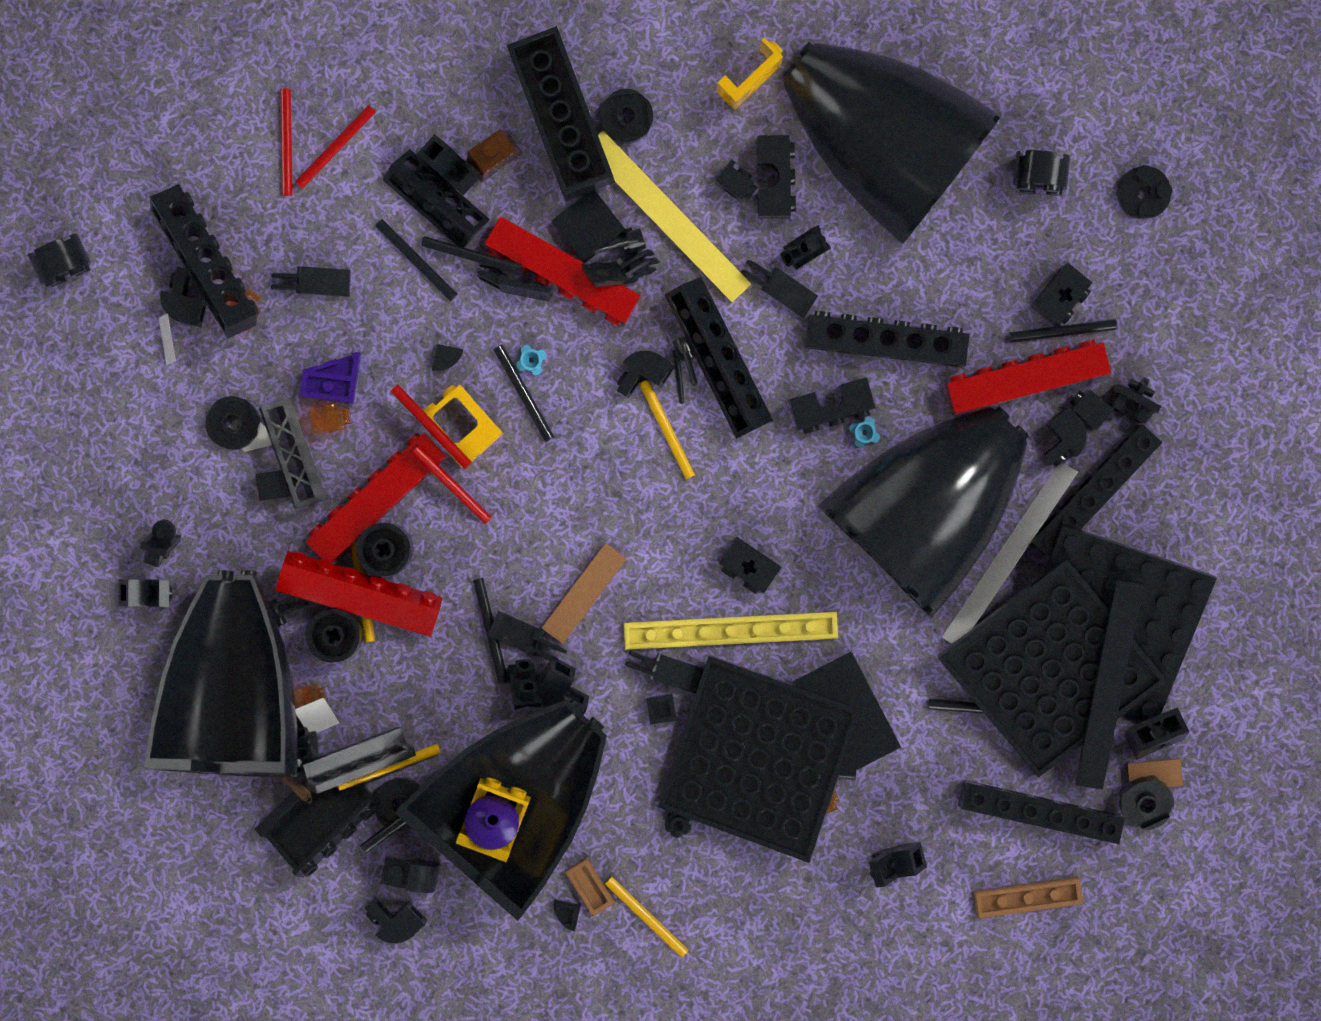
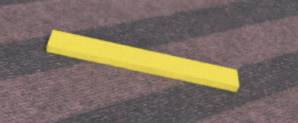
M602 131L598 137L617 185L733 303L751 283L624 151Z
M837 612L624 623L625 650L838 639Z

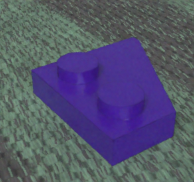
M355 352L350 356L304 369L299 396L301 398L354 405L361 353Z

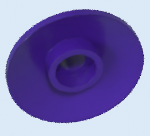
M486 796L478 799L470 806L465 817V829L471 841L477 846L488 850L500 849L508 845L515 838L519 828V818L515 808L510 802L498 796ZM494 816L497 818L498 823L491 825L488 823V818Z

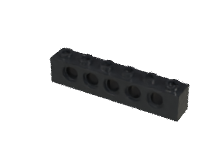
M178 184L150 196L151 212L227 339L256 326L257 314H259L255 302L252 299L248 300L245 295L246 289L242 280L239 277L235 278L231 272L233 268L228 257H222L219 252L220 246L216 237L213 234L209 235L207 232V224L201 213L197 214L195 212L190 194L188 192L184 193ZM177 215L185 216L183 219H176L174 217ZM191 236H194V237H197L198 239L195 240V241H191V240H188L187 238H188V237H191ZM209 258L211 261L202 262L200 259ZM220 279L223 280L224 283L215 284L212 281ZM228 301H235L238 304L235 306H229L225 303Z
M699 277L681 284L666 293L665 297L735 438L737 439L773 421L703 278Z
M815 311L814 315L808 316L804 347L806 349L956 367L966 366L970 334L963 333V328L947 327V331L936 330L937 325L921 324V327L917 328L910 327V322L895 320L894 325L884 324V319L868 317L867 321H859L856 315L841 314V318L830 317V312ZM830 325L838 326L841 330L840 338H829L827 327ZM862 328L867 332V340L860 343L854 339L853 332L855 329ZM884 331L890 332L894 337L893 344L890 346H886L880 341V335ZM913 334L919 337L920 346L917 349H912L907 345V337ZM935 338H942L946 341L947 347L944 352H938L934 349L933 342Z
M1137 425L1039 529L1030 544L1048 560L1062 523L1082 529L1163 442L1145 425Z
M963 780L958 806L963 810L1118 845L1120 844L1125 818L1119 814L968 780Z

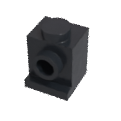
M731 159L716 179L715 184L740 203L744 198L750 200L758 189L751 180L753 176L741 167L738 170L735 169L736 162Z

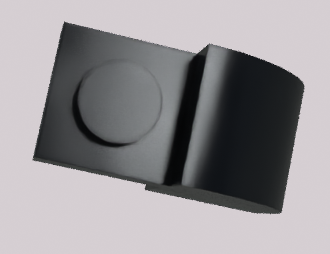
M435 134L417 153L425 163L463 195L481 177V174L463 160L448 144Z
M177 267L176 272H172L169 287L172 288L171 293L160 292L161 305L166 314L168 313V316L173 320L202 328L207 304L204 300L187 296L191 277L185 268Z
M647 350L635 352L623 361L631 370L629 373L625 371L617 382L619 388L617 391L630 398L643 377L662 388L676 366L655 352Z
M1070 406L1065 407L1046 424L1059 442L1039 458L1045 466L1053 464L1056 467L1068 457L1065 454L1067 451L1073 457H1077L1085 447L1087 439L1085 426Z
M119 579L118 606L169 607V601L172 599V588L169 585V579Z
M553 656L545 667L541 678L539 697L543 706L548 707L564 700L570 702L574 699L584 708L582 712L584 715L587 711L589 696L571 687L576 668Z
M921 842L906 843L880 850L872 854L873 859L869 862L870 875L874 879L876 888L885 887L896 878L916 876L927 868Z
M386 856L380 884L405 888V891L433 893L436 890L441 863L417 858L411 861Z
M376 896L365 906V909L368 911L366 915L369 920L375 925L379 923L382 926L375 935L388 943H402L409 940L427 922V919L410 901L395 915Z

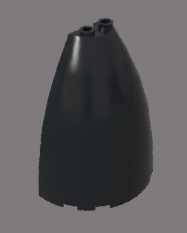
M808 42L799 54L803 58L797 66L792 63L783 75L787 78L784 87L796 114L816 151L836 179L877 222L904 244L982 144V141L991 132L1001 116L964 91L915 66L887 56L858 49L821 43L813 45Z
M999 406L996 410L988 407L955 417L920 431L896 444L848 478L818 505L931 618L960 586L989 545L1005 514L1019 476L1028 444L1026 439L1029 435L1019 425L1014 427L1008 421L1010 416Z
M218 570L217 575H206L173 641L161 676L151 721L145 769L229 776L295 777L298 768V740L293 678L285 644L274 613L257 578V571L241 570L240 575L234 576L233 571Z
M574 699L570 702L564 700L525 715L494 730L468 746L424 782L395 811V814L443 854L517 921L523 916L543 889L573 841L588 807L599 772L607 735L602 731L604 726L594 717L588 720L582 714L584 708ZM487 777L496 779L502 783L501 786L508 789L512 787L520 788L527 792V796L531 797L507 862L456 844L481 778L484 780ZM488 791L486 793V796H498L504 798L502 796L496 795ZM504 798L505 800L510 802L514 808L516 807L517 802ZM491 816L488 818V823L495 825L498 823L496 817Z

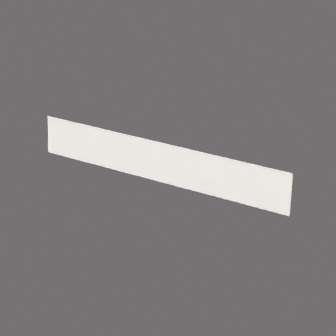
M1063 463L1057 465L942 636L943 639L953 644L976 625L1078 471Z

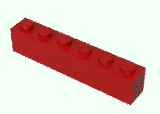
M501 216L485 242V246L489 248L488 254L502 259L505 257L513 262L523 264L522 273L525 274L528 270L536 275L534 280L547 287L550 283L559 287L558 293L570 300L575 296L583 301L582 307L593 313L598 309L606 314L605 320L616 326L620 322L626 325L641 298L640 294L622 284L594 287L581 269L582 264L585 263Z
M1095 339L1079 343V349L1071 351L1069 346L1053 350L1054 355L1044 357L1043 353L1028 356V362L1018 364L1017 360L1002 363V369L992 371L991 366L975 370L977 375L966 378L965 373L950 377L951 382L945 384L952 415L1111 374L1104 342L1096 344Z
M424 432L422 435L416 433L406 443L409 447L402 453L399 451L395 452L386 461L389 465L382 472L377 469L367 478L369 484L362 490L360 487L355 489L347 497L350 501L343 508L339 505L328 514L330 520L322 526L319 523L308 533L310 538L306 543L322 560L334 563L351 547L353 542L360 537L366 528L376 524L431 473L410 452L415 444H418L439 465L448 457L427 433Z
M291 551L286 553L275 591L429 637L432 635L443 597L437 596L430 591L423 592L413 589L407 584L393 583L380 576H370L360 573L354 568L340 567L327 560H317L307 557L301 552Z

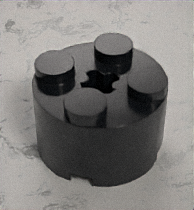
M1026 150L1023 156L1021 151H1017L1013 185L1017 186L1016 189H1019L1020 193L1035 194L1036 189L1046 191V195L1062 196L1063 190L1067 189L1070 156L1063 154V159L1056 158L1057 152L1043 150Z
M77 233L69 235L70 239L66 241L60 238L35 249V253L27 254L41 285L45 284L46 288L50 286L55 287L66 282L64 276L70 274L71 277L75 275L77 277L91 271L89 267L91 261Z
M377 523L366 528L358 538L356 545L357 556L361 566L375 576H391L400 573L409 565L413 556V542L410 535L404 528L394 523ZM388 543V549L391 553L382 556V549L379 546L380 544L386 545Z
M336 608L319 612L310 620L306 629V640L312 654L318 659L329 663L340 662L353 656L361 647L364 637L363 626L359 618L355 614ZM338 629V634L341 638L333 641L332 635L329 632Z

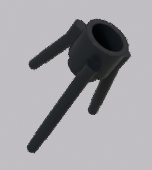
M630 227L621 235L620 241L593 249V254L622 247L624 252H630L623 256L628 261L638 255L640 250L646 249V245L640 228L632 230V227Z
M685 336L673 341L675 349L672 350L676 366L680 404H684L681 362H686L693 386L696 387L698 385L691 361L695 356Z

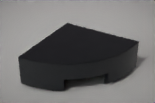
M437 344L432 371H443L454 366L461 358L464 349Z
M555 899L554 911L557 918L565 928L575 931L581 904Z

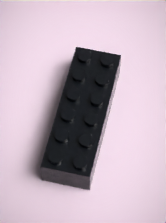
M557 26L506 45L564 200L567 201L615 183Z

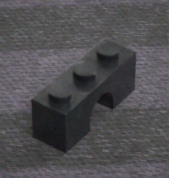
M759 135L756 139L757 166L772 167L778 174V183L770 189H758V219H790L791 212H796V196H791V185H795V169H790V159L795 158V142H790V135Z
M867 377L841 384L839 387L842 400L835 409L822 407L817 400L815 392L789 399L788 402L796 430L803 429V433L807 434L818 431V425L828 422L829 426L832 427L845 423L844 417L854 415L856 420L870 416L869 410L876 407Z

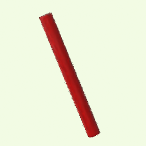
M283 88L280 89L282 196H292L291 89Z
M368 105L295 182L303 189L376 111Z
M399 384L390 391L464 469H467L473 463Z
M418 444L411 448L410 452L484 524L491 519L492 516Z

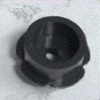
M672 812L669 814L668 820L665 821V829L671 833L672 837L681 838L682 835H687L691 830L690 819ZM677 822L681 823L680 827H676Z

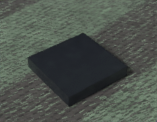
M595 190L585 194L551 220L583 263L596 255L593 254V249L612 243L626 232V229Z

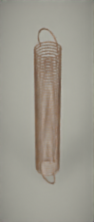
M288 777L284 781L302 800L306 798L303 795L304 793L311 794L294 777Z

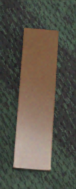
M605 543L543 625L542 629L563 644L627 558Z
M1080 877L973 891L977 918L1083 904Z

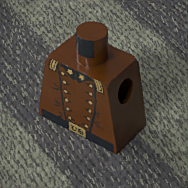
M499 129L468 152L466 162L481 174L479 180L482 183L523 153L509 133Z

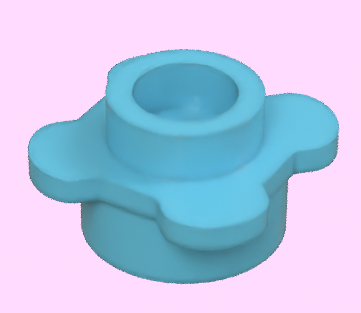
M528 345L521 348V358L516 364L517 368L520 371L528 370L533 375H539L542 372V362L546 359L545 351L531 349ZM530 358L534 359L533 363L529 362Z
M866 418L864 422L852 423L849 430L854 434V444L856 447L863 448L867 443L879 441L880 435L876 432L874 427L875 421L872 418ZM866 430L867 435H863L862 431Z

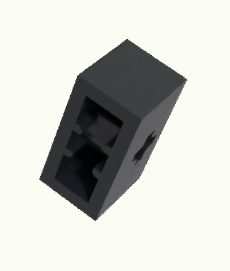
M1067 262L1060 268L1030 307L1054 326L1059 325L1061 322L1065 325L1075 313L1071 310L1077 302L1083 303L1091 293L1088 288L1093 282ZM1066 290L1068 292L1066 297L1069 300L1059 301L1058 299L1061 295L1058 291L1063 292Z
M738 537L735 538L719 562L723 566L721 569L723 573L732 579L739 576L745 580L743 586L754 594H757L758 591L765 593L782 568ZM753 560L755 572L744 574V567L741 564L743 561L749 563Z
M1177 707L1129 727L1125 738L1137 760L1185 740L1190 731Z

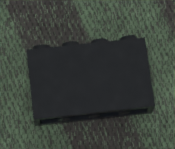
M852 651L794 680L796 686L862 709L841 769L843 777L901 748Z
M304 780L301 784L307 789ZM363 782L339 791L338 786L318 794L308 790L311 796L307 800L306 798L302 800L293 791L254 830L260 837L269 840L293 868L292 873L296 877H308L318 869L317 864L324 857L328 858L338 849L337 845L343 839L350 838L357 831L356 826L362 820L366 821L375 814V808L380 802Z

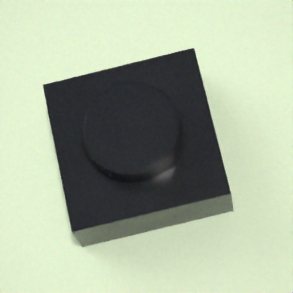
M673 693L646 697L650 725L677 721Z

